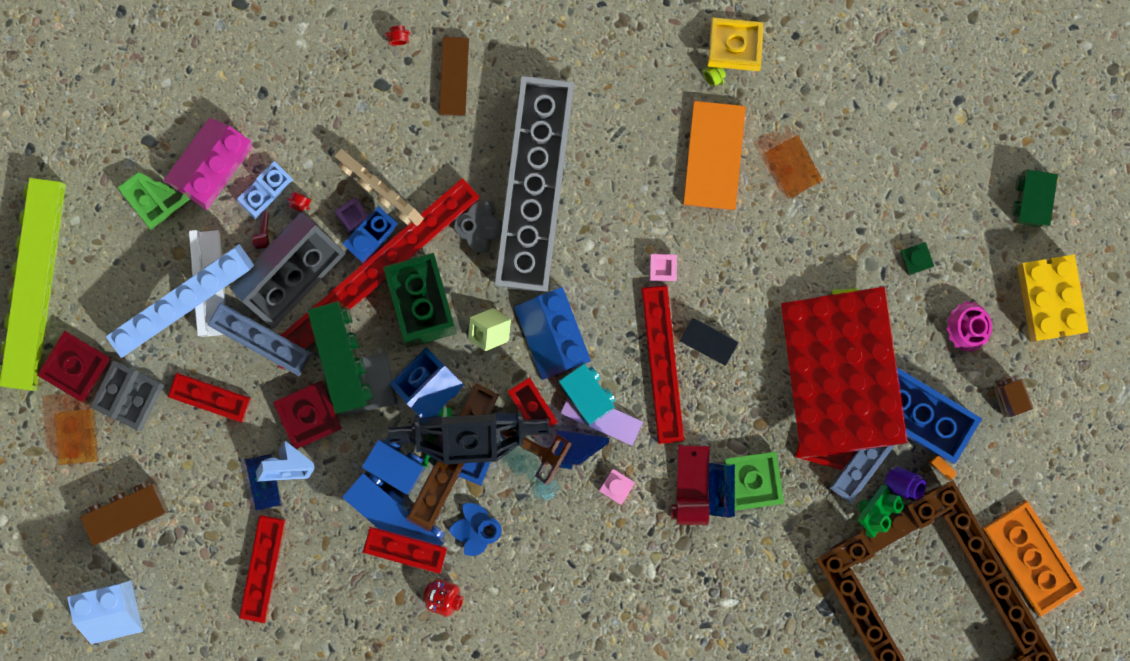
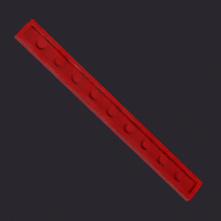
M462 178L420 214L424 219L418 226L413 222L407 225L313 308L339 301L344 306L349 307L351 311L387 280L383 267L410 260L454 222L459 215L463 214L472 204L477 202L480 197ZM308 312L280 335L305 350L315 342Z

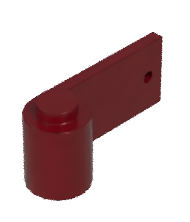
M678 445L676 504L671 505V520H676V525L708 526L710 446Z

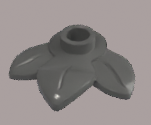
M484 200L472 204L467 213L459 215L454 221L455 233L460 238L466 239L469 247L476 252H488L489 240L495 239L502 234L503 223L498 218L491 216L494 208L492 201ZM466 221H469L472 225L469 231H466L463 226Z

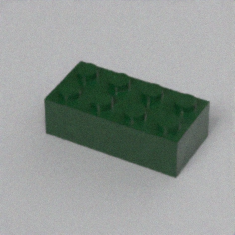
M338 301L308 309L335 414L370 406L369 400L373 399L370 384H365L362 374H366V368L363 358L357 357L356 349L360 348L356 333L351 332L349 323L353 322L349 307L344 306V304Z

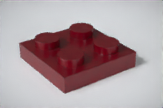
M64 331L37 376L84 403L111 357L71 333Z
M322 381L273 402L289 440L295 449H299L343 429Z

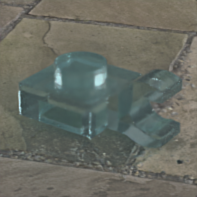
M556 478L551 480L549 486L542 481H538L539 485L531 487L535 499L541 497L542 501L557 496L556 491L560 490Z

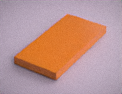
M694 101L683 205L736 210L746 106Z
M1028 500L1023 501L982 527L1038 617L1045 615L1084 590Z

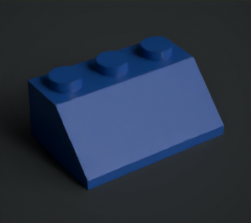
M563 287L514 307L542 380L591 362Z

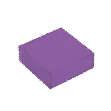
M354 197L334 211L349 233L356 230L369 216L357 197Z

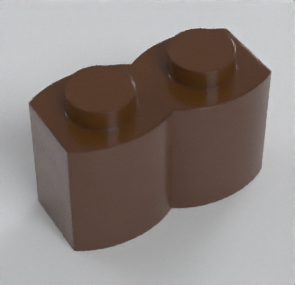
M1014 375L995 381L997 386L992 389L1003 418L1013 417L1034 409L1022 378L1016 379Z

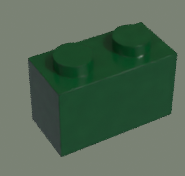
M1026 169L1022 172V175H1018L1015 187L1019 191L1018 201H1014L1012 206V216L1015 217L1014 223L1047 228L1051 225L1058 174Z

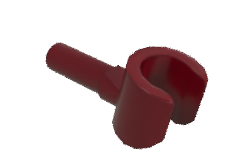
M264 211L262 214L261 233L252 234L253 245L256 249L266 248L269 245L267 234L269 212Z

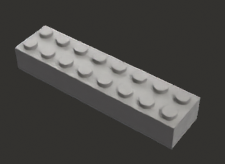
M521 77L495 280L496 287L548 293L574 82Z

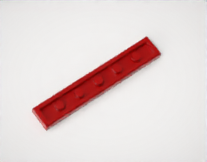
M668 285L641 288L658 444L683 442L684 433Z

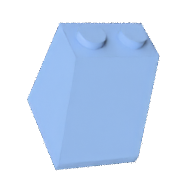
M131 580L67 597L73 624L90 644L143 632Z

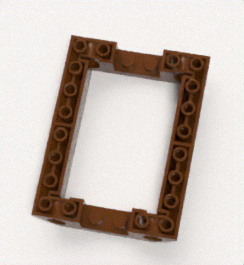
M954 480L925 492L918 500L913 499L906 503L900 513H891L889 516L891 527L886 533L878 532L874 538L866 535V529L863 528L835 544L816 558L817 563L873 660L905 661L850 567L866 562L873 558L876 552L916 529H923L935 522L934 519L940 516L1018 651L1003 661H1058Z

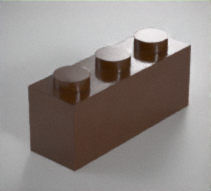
M148 481L133 487L134 493L125 496L124 492L109 498L110 504L101 507L100 503L85 509L87 514L81 516L80 519L92 546L99 545L169 513L157 483L149 485Z

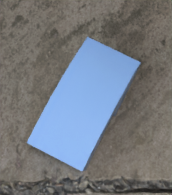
M274 161L237 198L236 202L256 219L288 187L293 179Z

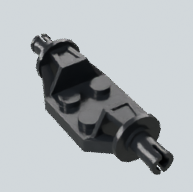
M517 409V413L495 412V414L453 417H441L439 415L420 419L419 415H414L415 423H412V426H388L389 444L413 442V444H416V452L422 451L442 464L497 462L518 445L523 446V438H526V435H549V418L525 419L522 417L521 409ZM516 429L515 435L500 442V431ZM422 434L438 435L439 445L422 440Z

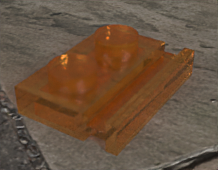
M799 135L764 153L788 199L823 181Z
M95 410L55 413L59 465L99 462Z

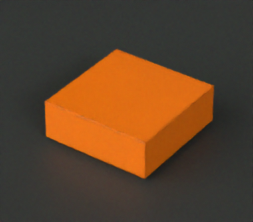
M933 456L928 461L945 480L951 481L957 475L956 471L940 456Z

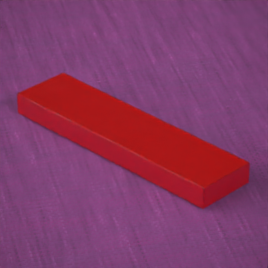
M259 515L239 619L266 623L286 519Z

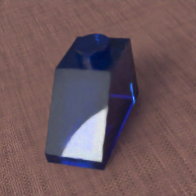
M557 430V435L572 443L559 468L573 469V465H580L609 444L610 438ZM560 441L555 450L556 456L560 454L565 443L563 441Z

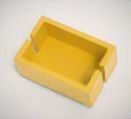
M1075 254L1017 265L1030 342L1089 332Z

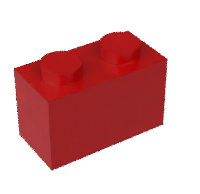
M530 377L508 391L518 409H521L525 419L549 418V428L558 423Z

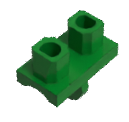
M881 485L870 501L861 500L858 503L857 507L861 512L858 521L866 529V535L874 538L878 532L886 533L891 527L890 514L900 513L904 508V503L900 496L892 494L887 485Z

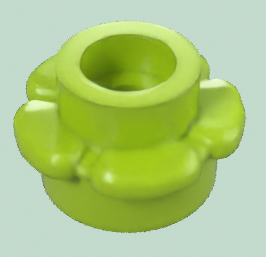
M707 65L703 69V76L711 87L724 84L723 78L726 77V73L723 68L709 67Z

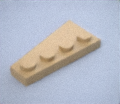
M340 149L334 156L341 162L338 167L348 176L354 173L360 179L357 183L367 192H370L371 189L377 192L379 196L376 199L385 207L389 208L391 205L398 210L396 216L407 225L413 222L416 226L422 222L424 218L415 208L406 203L393 190L388 189L382 181L373 174H370L366 168L343 149Z

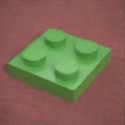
M776 451L724 459L727 483L730 482V491L733 493L730 497L732 502L731 511L784 504Z

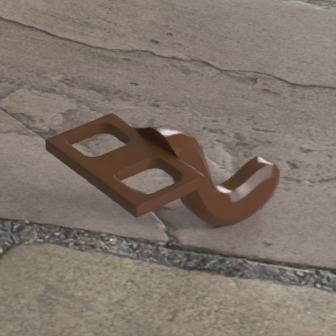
M514 430L500 431V435L506 439L516 434ZM557 435L551 447H542L528 438H523V446L520 447L539 457L541 465L535 477L549 486L572 443ZM560 441H563L565 443L560 454L556 456L555 450ZM550 464L552 468L546 479H543L542 473L546 466Z

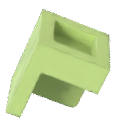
M494 308L470 317L468 340L484 351L509 341L511 319Z

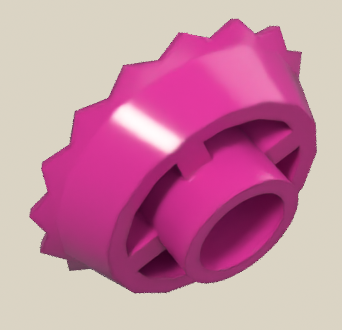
M966 301L964 304H958L956 309L951 310V316L947 319L949 324L947 331L950 334L949 340L953 341L955 347L961 348L963 352L968 350L974 352L976 349H981L988 342L992 333V321L983 306H979L976 302L970 303Z

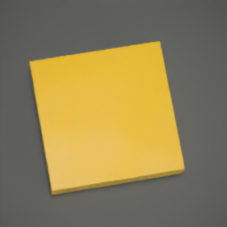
M712 17L708 66L760 71L764 22Z

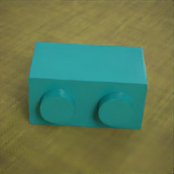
M583 364L561 379L558 385L589 427L615 408L613 402L616 400L608 388L603 390L598 381L601 378L592 366L588 368L586 364Z

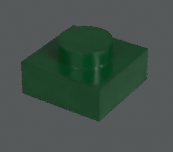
M926 242L900 251L908 275L934 267Z

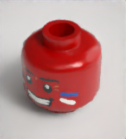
M437 579L433 583L429 582L427 584L422 601L425 603L428 611L449 617L455 611L461 609L464 597L460 595V587L457 584Z

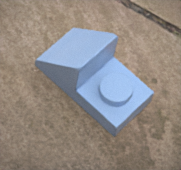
M284 441L279 449L280 460L278 458H268L260 463L256 471L257 481L308 479L315 468L314 463L288 442Z

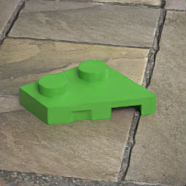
M139 172L118 187V191L150 230L191 201L185 195L169 188V186L156 182Z

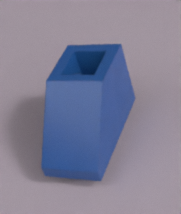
M378 206L343 245L362 263H365L383 245L398 223Z

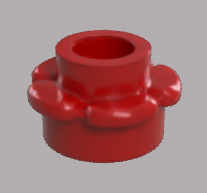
M400 25L390 27V32L385 33V37L388 38V44L391 46L408 44L409 35L411 34L409 30H405V26Z
M292 191L290 198H286L290 201L289 207L299 212H303L304 209L310 210L309 205L312 199L295 191Z

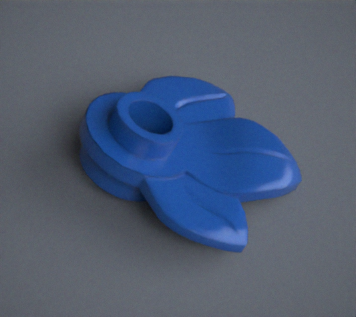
M474 503L463 504L465 518L454 523L450 527L449 532L456 539L466 542L464 555L477 556L484 552L488 544L494 543L500 538L502 527L496 519L488 516L484 507ZM490 525L493 527L494 532L492 535L484 533L485 526Z

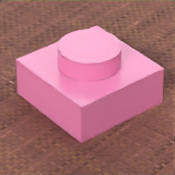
M651 254L650 281H677V255Z
M612 469L599 491L622 505L635 482Z

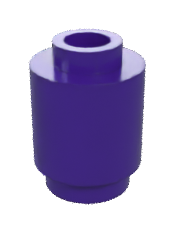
M899 466L891 469L885 478L886 485L891 492L909 500L920 499L926 489V482L922 480L920 475Z

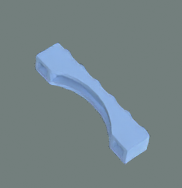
M238 244L161 299L117 327L106 338L122 358L248 272L254 264L240 244Z

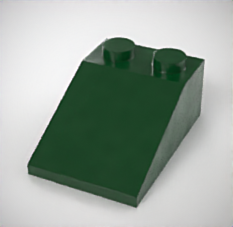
M434 253L383 267L406 348L457 334Z

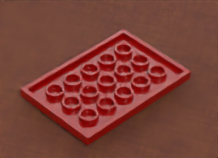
M885 286L781 303L801 458L908 443Z

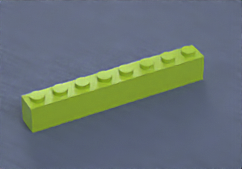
M29 178L28 184L24 185L23 199H26L25 210H21L19 217L22 231L21 236L18 235L16 239V251L19 252L18 259L14 261L12 267V277H15L14 287L10 288L8 294V302L11 303L10 313L6 314L4 323L5 329H8L7 337L3 339L1 344V355H4L3 365H0V387L37 391L39 378L37 375L40 371L66 184L62 182Z

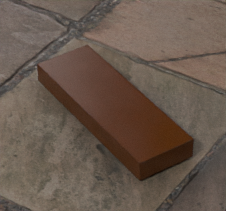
M443 37L440 116L466 117L469 38Z

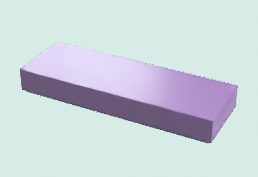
M567 398L561 414L586 425ZM613 409L590 425V427L633 446L643 422Z

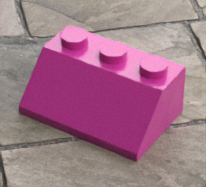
M209 118L168 173L164 182L205 210H208L251 151V140L232 127Z

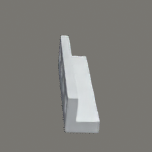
M219 230L189 231L193 276L222 256ZM225 287L195 307L198 336L224 335L209 327L208 323L220 303L226 305Z

